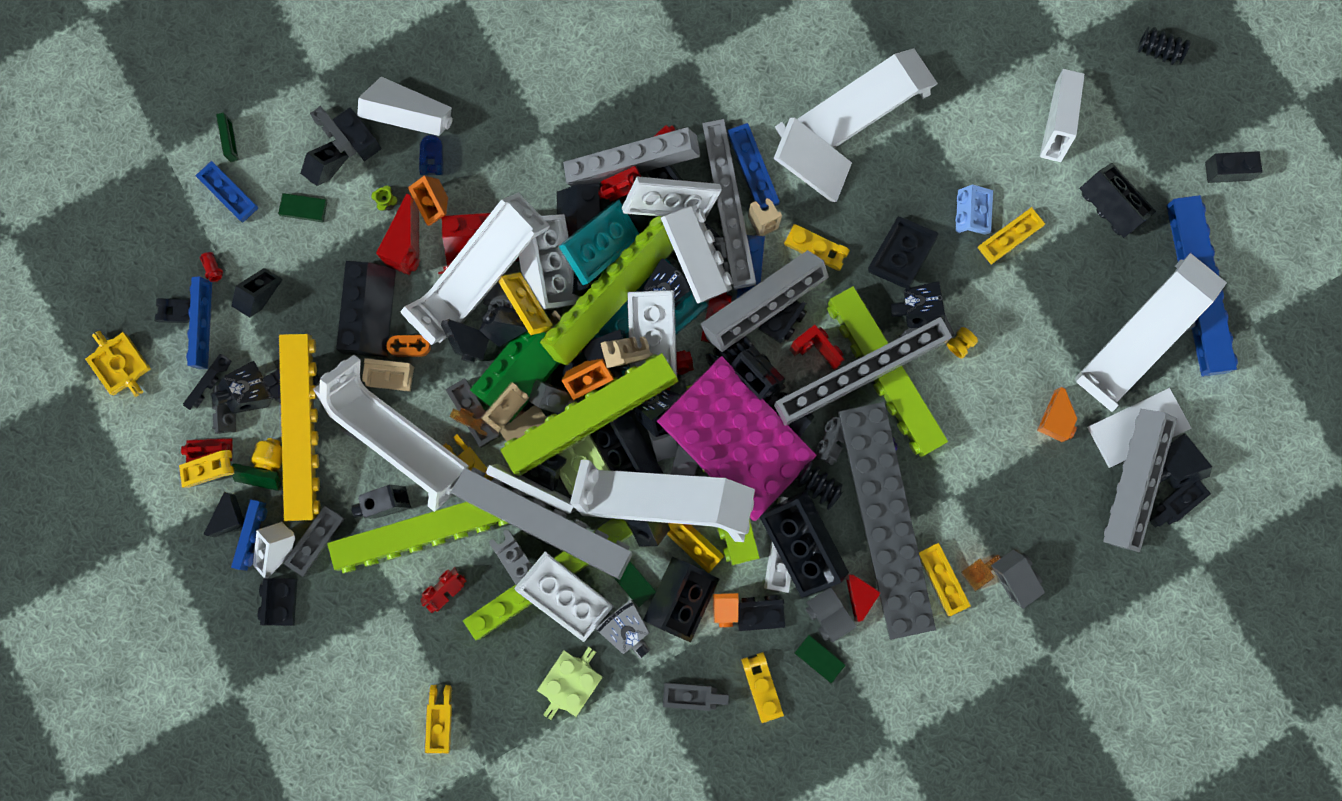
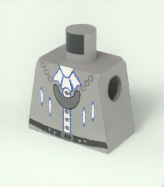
M629 600L596 627V630L623 654L632 648L641 659L650 651V648L643 641V638L650 632L632 600Z

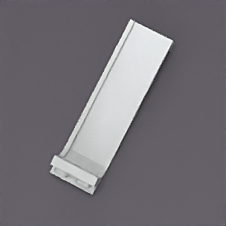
M914 48L892 55L799 117L798 120L830 146L836 148L917 94H920L923 99L931 95L930 89L938 83ZM783 122L775 126L781 138L786 129Z
M519 192L502 199L434 286L423 297L406 305L401 313L431 345L436 342L440 344L446 338V334L441 326L442 321L450 319L462 324L531 240L546 232L550 225Z
M1190 253L1184 260L1181 259L1175 265L1177 269L1075 377L1076 382L1111 412L1119 406L1117 402L1214 302L1227 284L1226 281Z
M353 355L349 359L343 360L335 369L325 373L320 379V384L313 388L326 412L337 423L429 492L428 507L435 512L453 496L451 491L463 469H468L469 465L370 392L360 379L361 360Z
M581 460L570 504L582 516L714 526L726 530L735 542H744L745 534L749 532V518L754 507L753 497L755 489L727 478L598 470L590 460Z

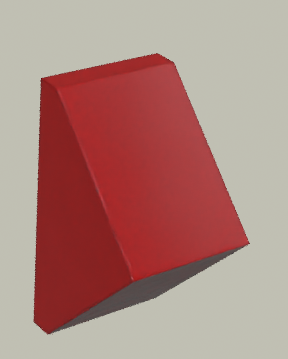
M849 574L845 579L854 621L860 622L864 620L880 592L855 575Z

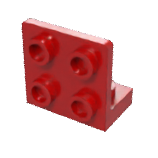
M815 324L795 339L789 349L794 356L799 353L803 356L814 345L834 370L839 368L844 361L840 348L837 345L833 346L828 341L829 336L826 331L821 327L818 328Z

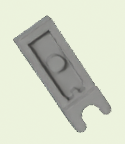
M506 529L504 530L505 541L503 543L497 544L494 540H490L489 544L517 585L533 565L515 537Z

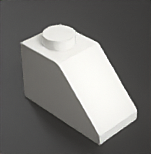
M283 522L257 530L253 566L264 578H269L293 550L294 533Z

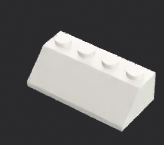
M690 206L661 217L696 302H704L732 290V278L728 272H725L722 263H724L723 257L719 251H716L713 245L715 239L712 232L707 230L704 221H706L703 211L700 208L698 209L697 206Z
M565 215L542 216L550 227L546 232L534 237L519 255L522 276L543 310L575 305L580 297L572 294L574 270L559 248V245L569 238Z

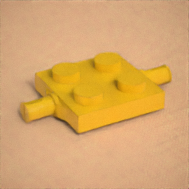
M101 331L95 332L92 337L99 344V347L85 360L108 393L114 396L124 388L129 387L135 397L142 394L143 390L136 381L151 370V368L128 335L122 332L114 339L106 340Z

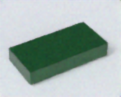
M224 112L216 114L223 155L230 162L238 161L232 120Z
M282 193L278 215L323 223L328 202L326 199Z
M236 463L232 464L234 467V474L232 475L234 482L279 491L281 481L277 472Z
M630 561L620 580L613 577L638 607L642 606L656 593L654 588Z
M810 635L804 639L794 652L795 655L829 683H832L846 666Z

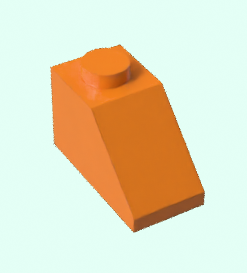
M424 175L408 187L427 226L432 225L446 215L448 196L439 179Z
M597 359L586 361L566 371L562 382L572 399L575 400L614 380V377L606 367L604 360Z
M1060 387L1054 391L1037 431L1060 442L1071 439L1077 430L1075 426L1077 417L1065 388Z
M738 593L713 594L714 623H719V627H733V622H738Z

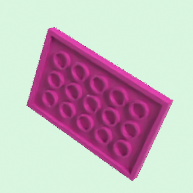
M722 356L657 420L710 477L727 478L755 489L753 497L754 507L750 513V518L753 521H756L799 475L804 466L817 456L788 425H784L780 416L763 399H758Z

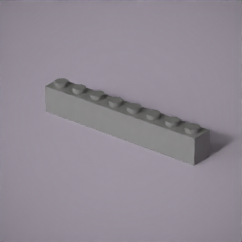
M940 317L776 401L774 406L786 426L947 343L952 336Z
M474 467L471 471L466 468L463 469L451 491L453 495L619 580L621 579L633 555L628 550L630 546L619 540L616 543L607 540L609 536L599 530H596L595 533L587 530L588 525L575 519L574 523L565 519L567 514L557 509H554L553 512L546 509V504L534 498L533 501L524 498L526 494L516 488H513L512 491L504 488L505 483L496 478H493L492 481L484 478L485 473Z

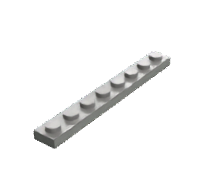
M724 119L702 123L714 184H720L722 189L717 198L726 241L725 245L734 290L756 286Z

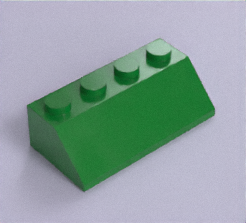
M526 331L512 339L472 386L470 391L489 407L512 382L529 397L535 380L545 382L560 364L554 361L540 343L546 333L530 335ZM528 399L515 413V415L509 420L510 423L528 403Z

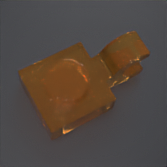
M453 408L449 416L451 419L476 430L483 436H487L488 433L481 429L482 424L486 423L483 419L473 418L474 413L464 408H461L460 411Z
M996 555L985 564L981 559H978L964 569L961 574L976 592L995 578L991 573L993 571L991 565L1001 558L999 555Z

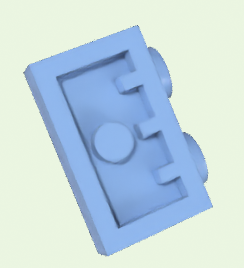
M973 184L958 190L957 215L955 219L956 232L961 233L969 230L984 235L991 233L993 190Z

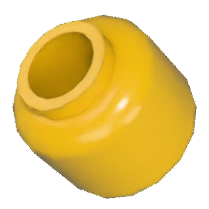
M267 438V440L259 441L256 444L251 457V462L255 465V468L277 471L281 468L282 446L280 441Z

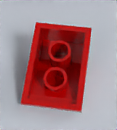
M406 193L376 254L385 265L409 276L412 271H416L420 263V259H418L419 209L411 195Z

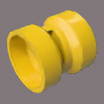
M961 327L956 332L957 336L951 338L946 343L947 348L961 359L968 354L970 347H974L978 343L977 337L965 327Z

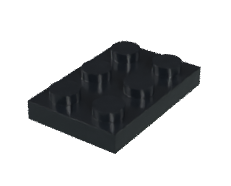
M898 216L869 265L868 272L909 290L934 246L939 233Z

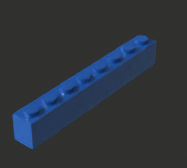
M1201 195L1173 199L1166 206L1178 262L1181 259L1184 260L1191 253L1219 276V269L1215 266L1214 261L1215 250L1213 245H1211L1209 237L1210 227L1206 223L1205 218L1206 207L1202 202ZM1223 290L1214 302L1196 319L1195 326L1192 328L1201 377L1226 374L1237 370L1238 359L1233 352V336L1228 328V313L1224 309Z

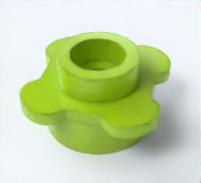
M390 186L378 188L371 194V198L376 201L379 211H385L386 207L396 205L397 198L391 193L392 189Z

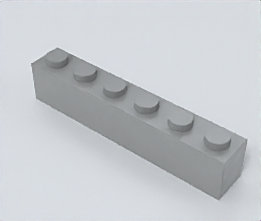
M687 127L565 161L563 164L566 183L570 186L576 184H602V180L633 166H637L639 173L698 158L700 157L697 135Z
M808 250L702 322L701 326L707 340L721 352L726 350L829 278L824 260Z
M1140 409L1139 415L1135 420L1133 437L1129 442L1128 455L1123 463L1121 480L1117 485L1116 498L1110 510L1109 523L1104 531L1105 537L1103 542L1136 552L1141 551L1177 418L1165 412Z

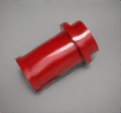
M203 253L199 258L206 272L205 278L209 279L210 282L219 281L223 277V270L218 267L214 253Z

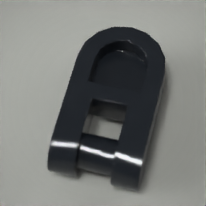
M156 299L158 313L155 314V322L189 323V300ZM168 307L173 308L172 315L167 314Z

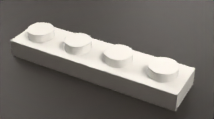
M778 497L777 504L781 503L782 501L788 498ZM771 540L764 589L789 593L791 577Z

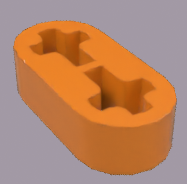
M422 335L392 336L386 345L389 353L395 357H422L431 350V344ZM420 340L426 345V347H422L421 351H418L416 347H411V345L419 344ZM397 341H399L402 345H407V347H401L396 352L392 345H396Z

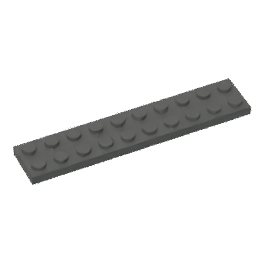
M885 402L839 411L889 639L935 631L936 627Z

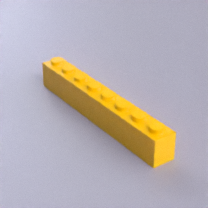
M309 334L279 335L284 521L314 520L317 514L320 513V501L316 500V491L320 489L319 477H316V468H319V455L315 454V445H318L319 437L318 432L314 430V422L318 421L317 408H314V399H317V395L313 390L316 385H313V376H316L317 367L312 357V353L316 352V341Z

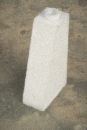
M1063 69L1056 81L1040 153L1041 158L1061 162L1077 135L1084 82L1083 73Z
M380 77L358 100L357 116L437 136H440L445 129L448 130L453 120L451 117L452 107L383 77Z

